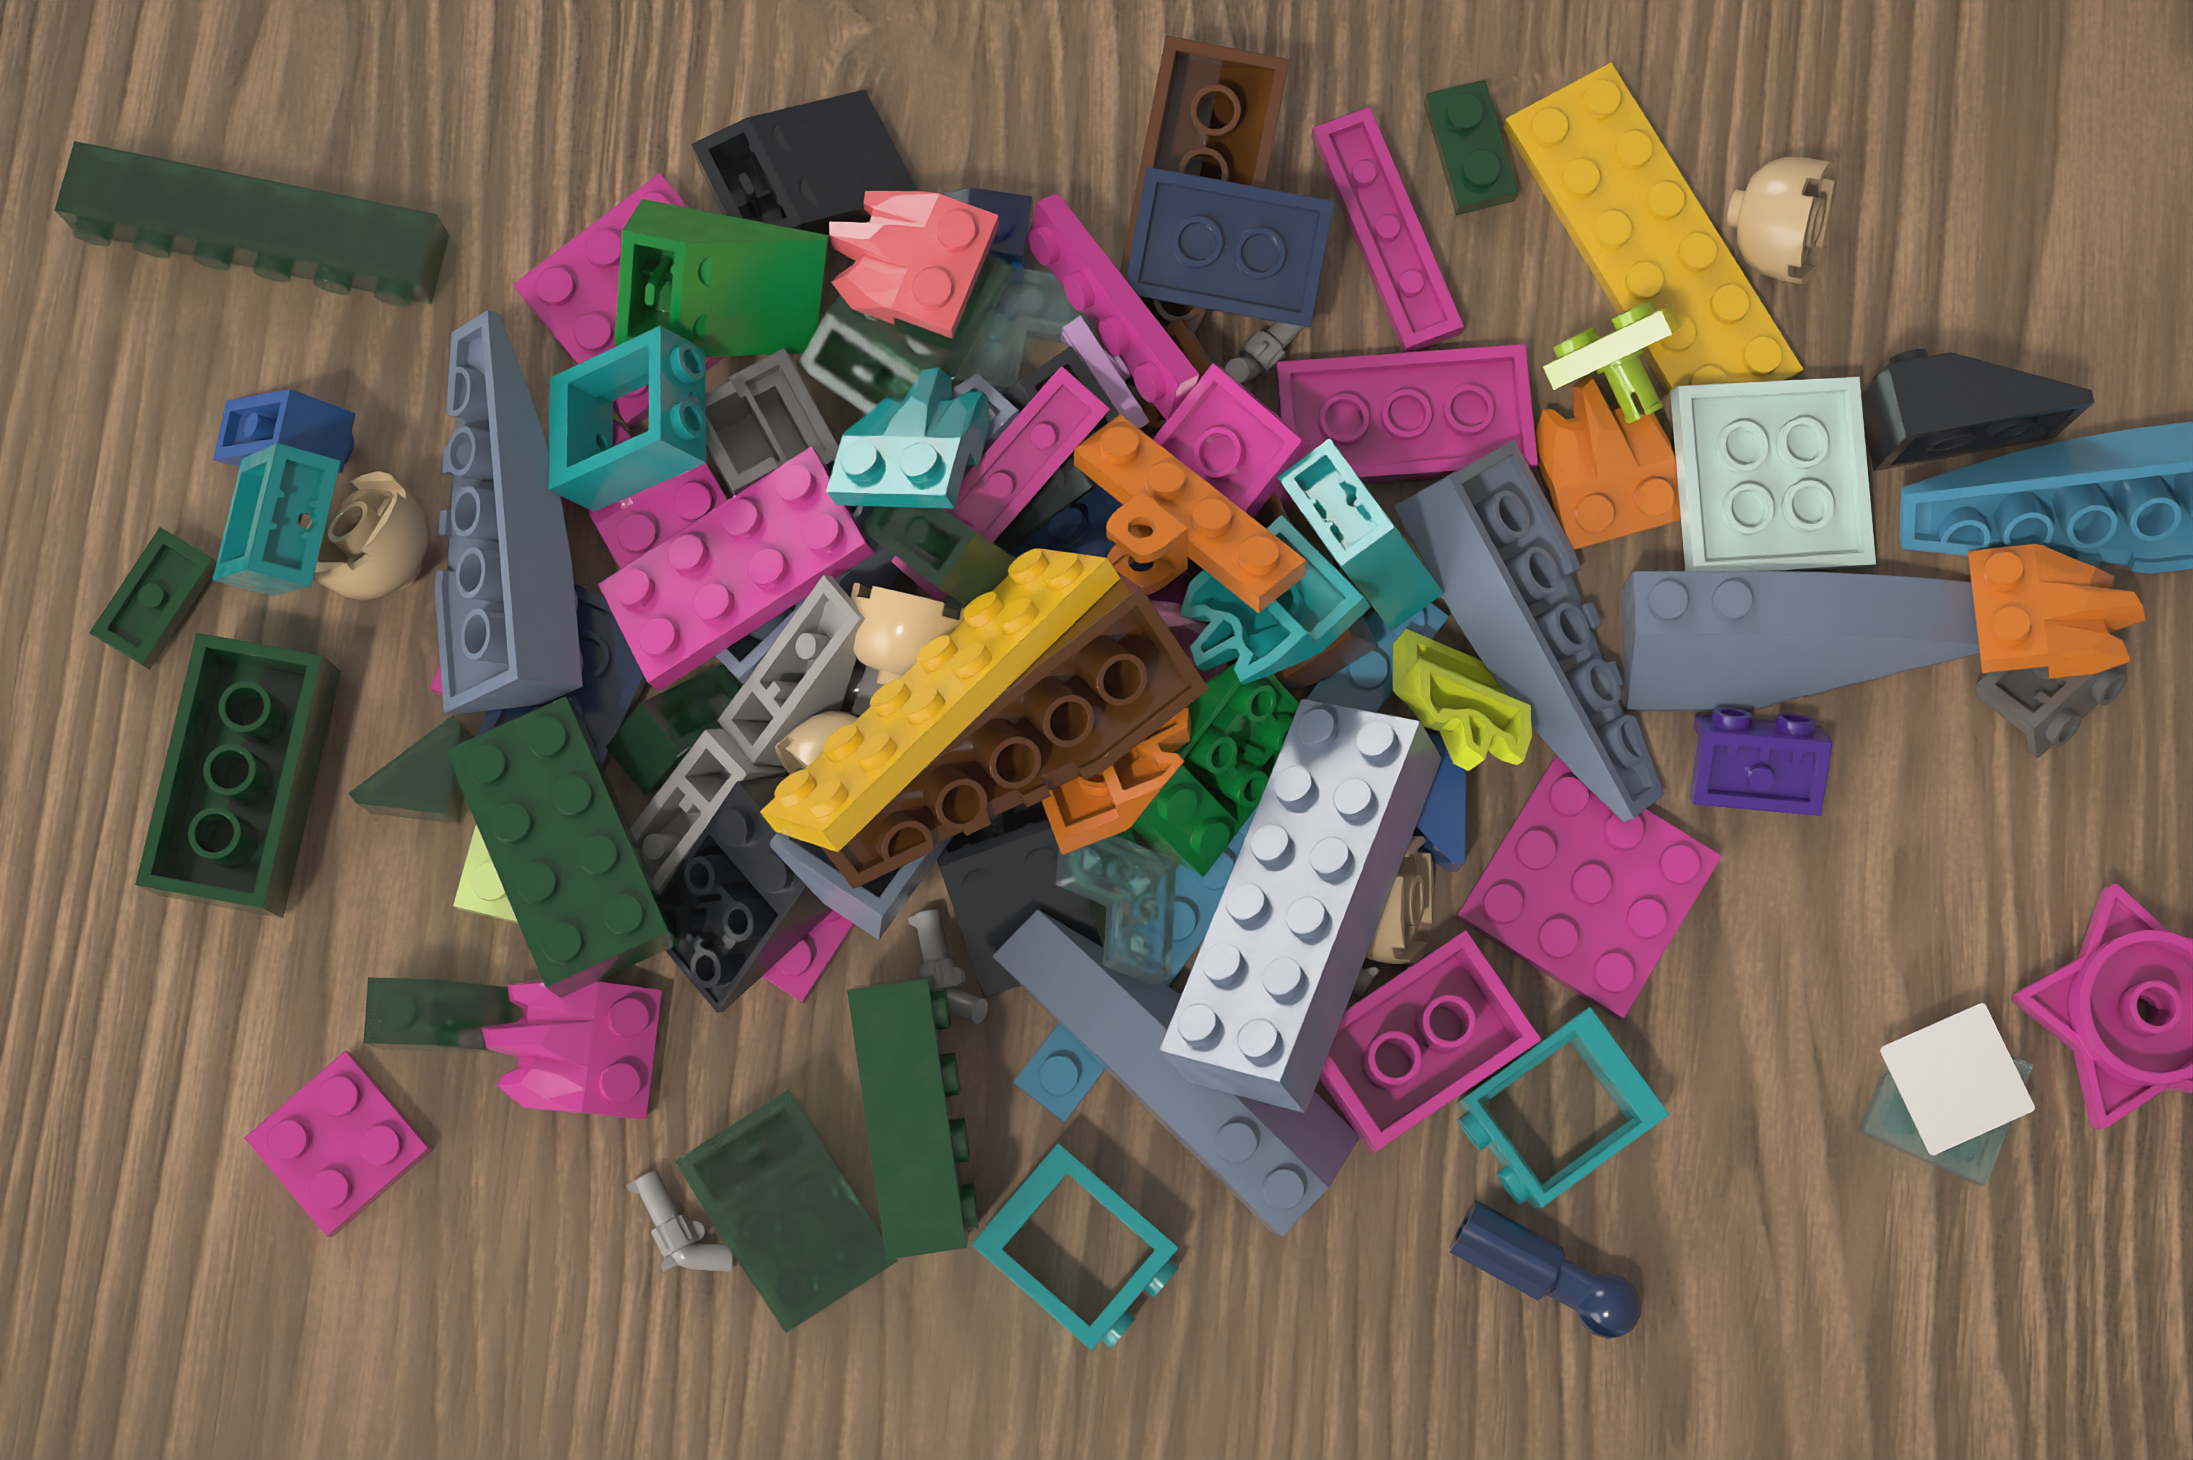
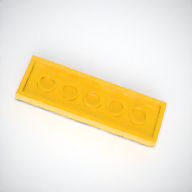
M1612 62L1506 118L1503 129L1618 315L1651 299L1656 310L1669 304L1672 305L1681 327L1673 334L1642 348L1644 351L1643 356L1670 399V390L1677 386L1788 381L1797 378L1804 370Z
M1039 548L1020 555L1009 566V575L994 590L978 596L965 607L962 614L964 620L949 636L943 635L927 643L917 654L916 659L918 662L900 679L893 680L877 690L870 700L871 707L853 724L843 726L832 733L823 744V752L804 770L796 771L786 777L777 786L774 792L775 798L760 813L775 832L839 852L1121 579L1110 561L1105 557Z

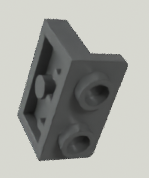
M2126 663L2092 675L2049 679L2047 667L1990 672L1976 684L1977 697L2025 733L2027 751L2039 758L2053 745L2060 747L2067 743L2077 732L2082 718L2098 704L2107 705L2119 695L2127 681Z

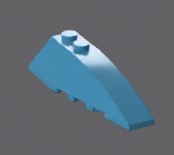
M2193 422L2134 428L2048 444L1957 468L1901 488L1899 544L1905 550L1968 556V551L2038 544L2097 568L2100 563L2127 565L2131 572L2147 574L2193 569Z

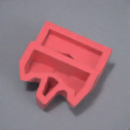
M865 191L864 210L871 215L870 223L829 222L831 248L855 260L852 266L838 274L831 283L851 309L894 325L897 319L953 339L1000 225L999 215L939 193L925 191Z

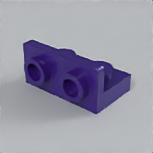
M1715 708L1713 715H1695L1693 728L1698 735L1690 790V799L1693 805L1821 816L1833 742L1821 726L1815 725V719L1801 714L1782 713L1777 715L1776 721L1751 719V713L1735 708Z

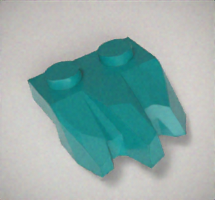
M939 367L923 370L904 400L897 397H886L865 417L845 431L841 438L826 490L827 494L836 505L955 509L966 465H979L989 429L988 396L984 392H966L952 400V379Z
M1282 515L1267 530L1306 559L1305 577L1261 612L1257 613L1205 570L1201 571L1189 583L1180 615L1187 619L1210 622L1190 646L1196 667L1205 672L1239 657L1234 670L1240 683L1244 685L1264 678L1323 652L1371 607L1365 597Z

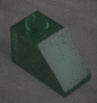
M876 506L861 528L863 532L939 589L966 605L978 596L994 590L1009 575L1008 568L1016 559L945 508Z
M724 664L710 669L640 702L606 748L646 796L660 789L705 730L724 729L717 720L736 696L742 685Z
M368 977L364 1044L380 1050L500 1053L486 1048L481 1027L512 1023L513 1003L509 1000L508 987L438 979Z

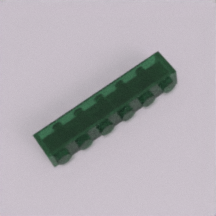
M74 141L54 210L73 230L72 234L76 238L90 244L109 246L111 240L132 243L134 249L153 257L169 258L171 252L191 255L195 262L212 269L229 270L231 264L253 268L255 274L271 281L287 283L290 282L291 276L314 280L313 284L316 287L340 295L350 294L351 288L373 292V296L376 299L399 307H409L411 301L432 304L450 236L438 215L434 213Z

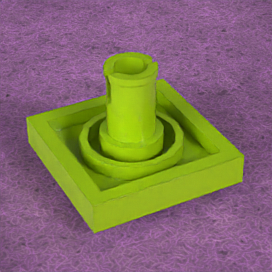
M1651 299L1611 319L1615 331L1599 338L1595 328L1592 327L1552 347L1557 358L1543 366L1553 390L1596 370L1597 374L1604 372L1624 414L1626 424L1636 421L1644 415L1633 392L1637 394L1646 416L1664 407L1653 388L1639 355L1644 353L1642 348L1673 334L1681 327L1671 304L1656 310Z

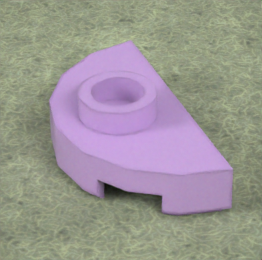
M1081 315L1064 326L1060 332L1061 341L1074 349L1117 413L1121 414L1139 429L1150 422L1125 384V381L1130 378V373L1119 355L1112 356L1106 349H1102Z

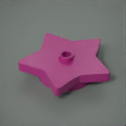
M2112 884L2104 887L2098 897L2078 958L2015 992L2011 998V1001L2073 1051L2089 1123L2096 1130L2111 1126L2164 1090L2193 1094V938L2183 937L2170 932L2119 885ZM2137 1000L2142 1002L2147 1009L2145 1021L2138 1013Z

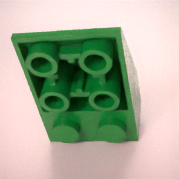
M642 199L622 229L614 346H618L661 325L705 349V357L772 355L785 348L787 354L815 353L818 343L829 235Z
M1236 663L1205 682L1209 690L1187 706L1191 721V738L1188 743L1173 752L1179 754L1184 762L1132 825L1156 851L1201 877L1206 875L1259 805L1299 706V703L1273 674L1244 685L1240 683L1234 670Z

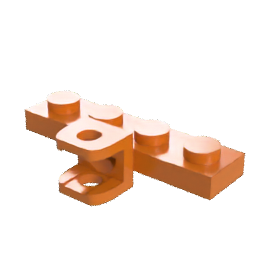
M1121 414L1074 448V466L1123 504L1111 515L1106 524L1107 538L1116 543L1108 553L1107 559L1116 571L1139 585L1146 595L1162 589L1187 570L1188 557L1257 613L1261 612L1305 577L1306 559ZM1133 560L1137 563L1152 562L1153 567L1147 571L1139 572L1133 570L1129 564Z

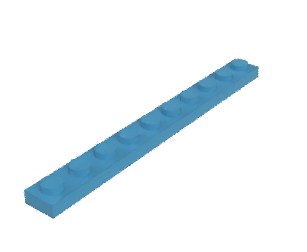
M1430 603L1392 631L1377 611L1374 610L1366 620V623L1379 646L1329 678L1320 681L1307 697V700L1377 713L1393 692V643L1405 629L1433 640L1449 616ZM1257 808L1204 877L1197 875L1182 865L1177 867L1112 954L1166 986H1170L1204 941ZM1058 1023L1014 1080L1013 1084L1065 1123L1106 1069Z

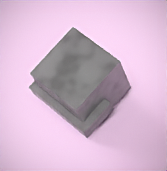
M785 348L729 376V382L706 393V448L732 496L740 493L811 446L822 457L828 470L833 469L839 446Z

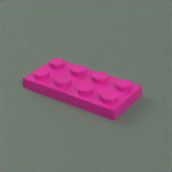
M1525 344L1276 362L1275 374L1279 417L1311 444V447L1303 457L1330 438L1363 483L1445 478L1515 440L1530 470L1535 471L1538 465Z
M812 446L598 584L647 683L658 692L806 598L823 575L832 576L835 579L875 553L848 505H836L827 494L826 490L831 473L822 457Z

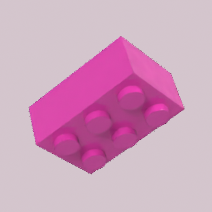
M1465 930L1345 1010L1319 1079L1369 1153L1372 1154L1541 1041V1038L1469 933Z

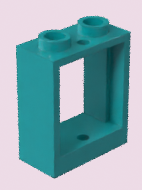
M660 325L550 377L548 490L595 512L705 464V349ZM649 384V431L613 447V401Z
M1330 438L1277 477L1340 567L1392 631L1444 594Z
M275 443L242 458L212 580L271 596H278L311 587L341 461L280 443ZM302 513L308 514L311 517L312 524L308 529L302 528L298 523L299 515Z
M1591 1007L1579 1013L1456 1102L1464 1113L1457 1119V1122L1467 1138L1479 1151L1488 1146L1503 1167L1496 1172V1175L1504 1189L1518 1205L1527 1200L1533 1209L1542 1208L1670 1115ZM1570 1042L1627 1121L1541 1183L1484 1103Z
M1057 1143L971 1244L1091 1351L1100 1340L1111 1349L1136 1319L1127 1311V1308L1143 1290L1154 1298L1179 1268L1170 1260L1178 1247L1059 1143ZM1067 1176H1070L1154 1250L1091 1326L1085 1323L1004 1251Z

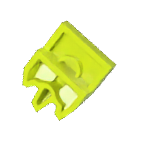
M1405 629L1393 643V691L1410 707L1424 727L1440 731L1453 764L1469 771L1485 760L1488 750L1501 761L1514 765L1522 763L1525 760L1532 738L1531 705L1507 696L1488 671L1483 661Z

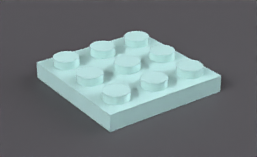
M1860 377L1677 386L1670 390L1685 571L1797 572L1863 568L1876 565Z

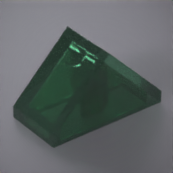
M452 715L349 792V795L356 804L371 814L460 824L464 794L445 750L474 736L458 718Z

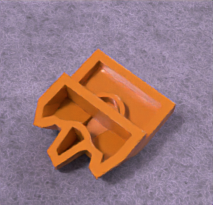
M1590 374L1572 386L1574 418L1565 419L1553 409H1543L1535 431L1538 467L1543 486L1548 487L1550 490L1555 516L1574 550L1681 520L1675 454L1654 412L1646 416L1635 392L1633 393L1644 415L1640 419L1628 424L1624 420L1625 417L1619 404L1610 406L1606 403Z
M2038 544L1968 551L1982 673L2047 667L2048 677L2053 679L2092 675L2131 662L2123 640L2110 635V633L2146 621L2143 605L2135 592L2109 589L2113 586L2115 576Z
M1188 707L1180 711L1105 771L1086 780L1077 777L1049 791L1051 796L1042 800L1062 855L1124 832L1135 823L1184 762L1179 754L1173 752L1190 741L1191 721Z

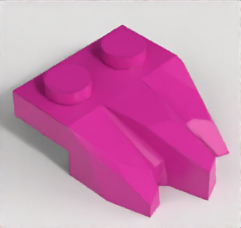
M613 418L614 447L634 436ZM705 463L595 512L587 508L586 510L618 566L622 569L726 502L727 498Z
M543 980L507 984L509 1000L522 1008L523 1017L514 1023L481 1027L487 1049L518 1058L516 1068L501 1075L497 1086L523 1108L566 1113H585L636 1120L646 1119L662 990L597 981L560 998L545 987Z

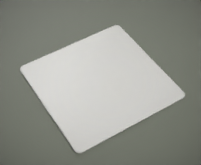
M1983 1003L1891 1042L1880 1049L1930 1155L1943 1152L2033 1112L2035 1109L2033 1101L1987 1006Z

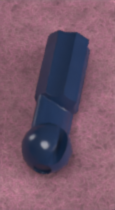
M1477 1200L1468 1209L1450 1244V1253L1528 1296L1540 1300L1548 1295L1575 1310L1582 1325L1593 1335L1606 1339L1621 1337L1634 1329L1641 1316L1642 1301L1635 1286L1625 1277L1612 1273L1594 1275L1566 1260L1563 1247Z

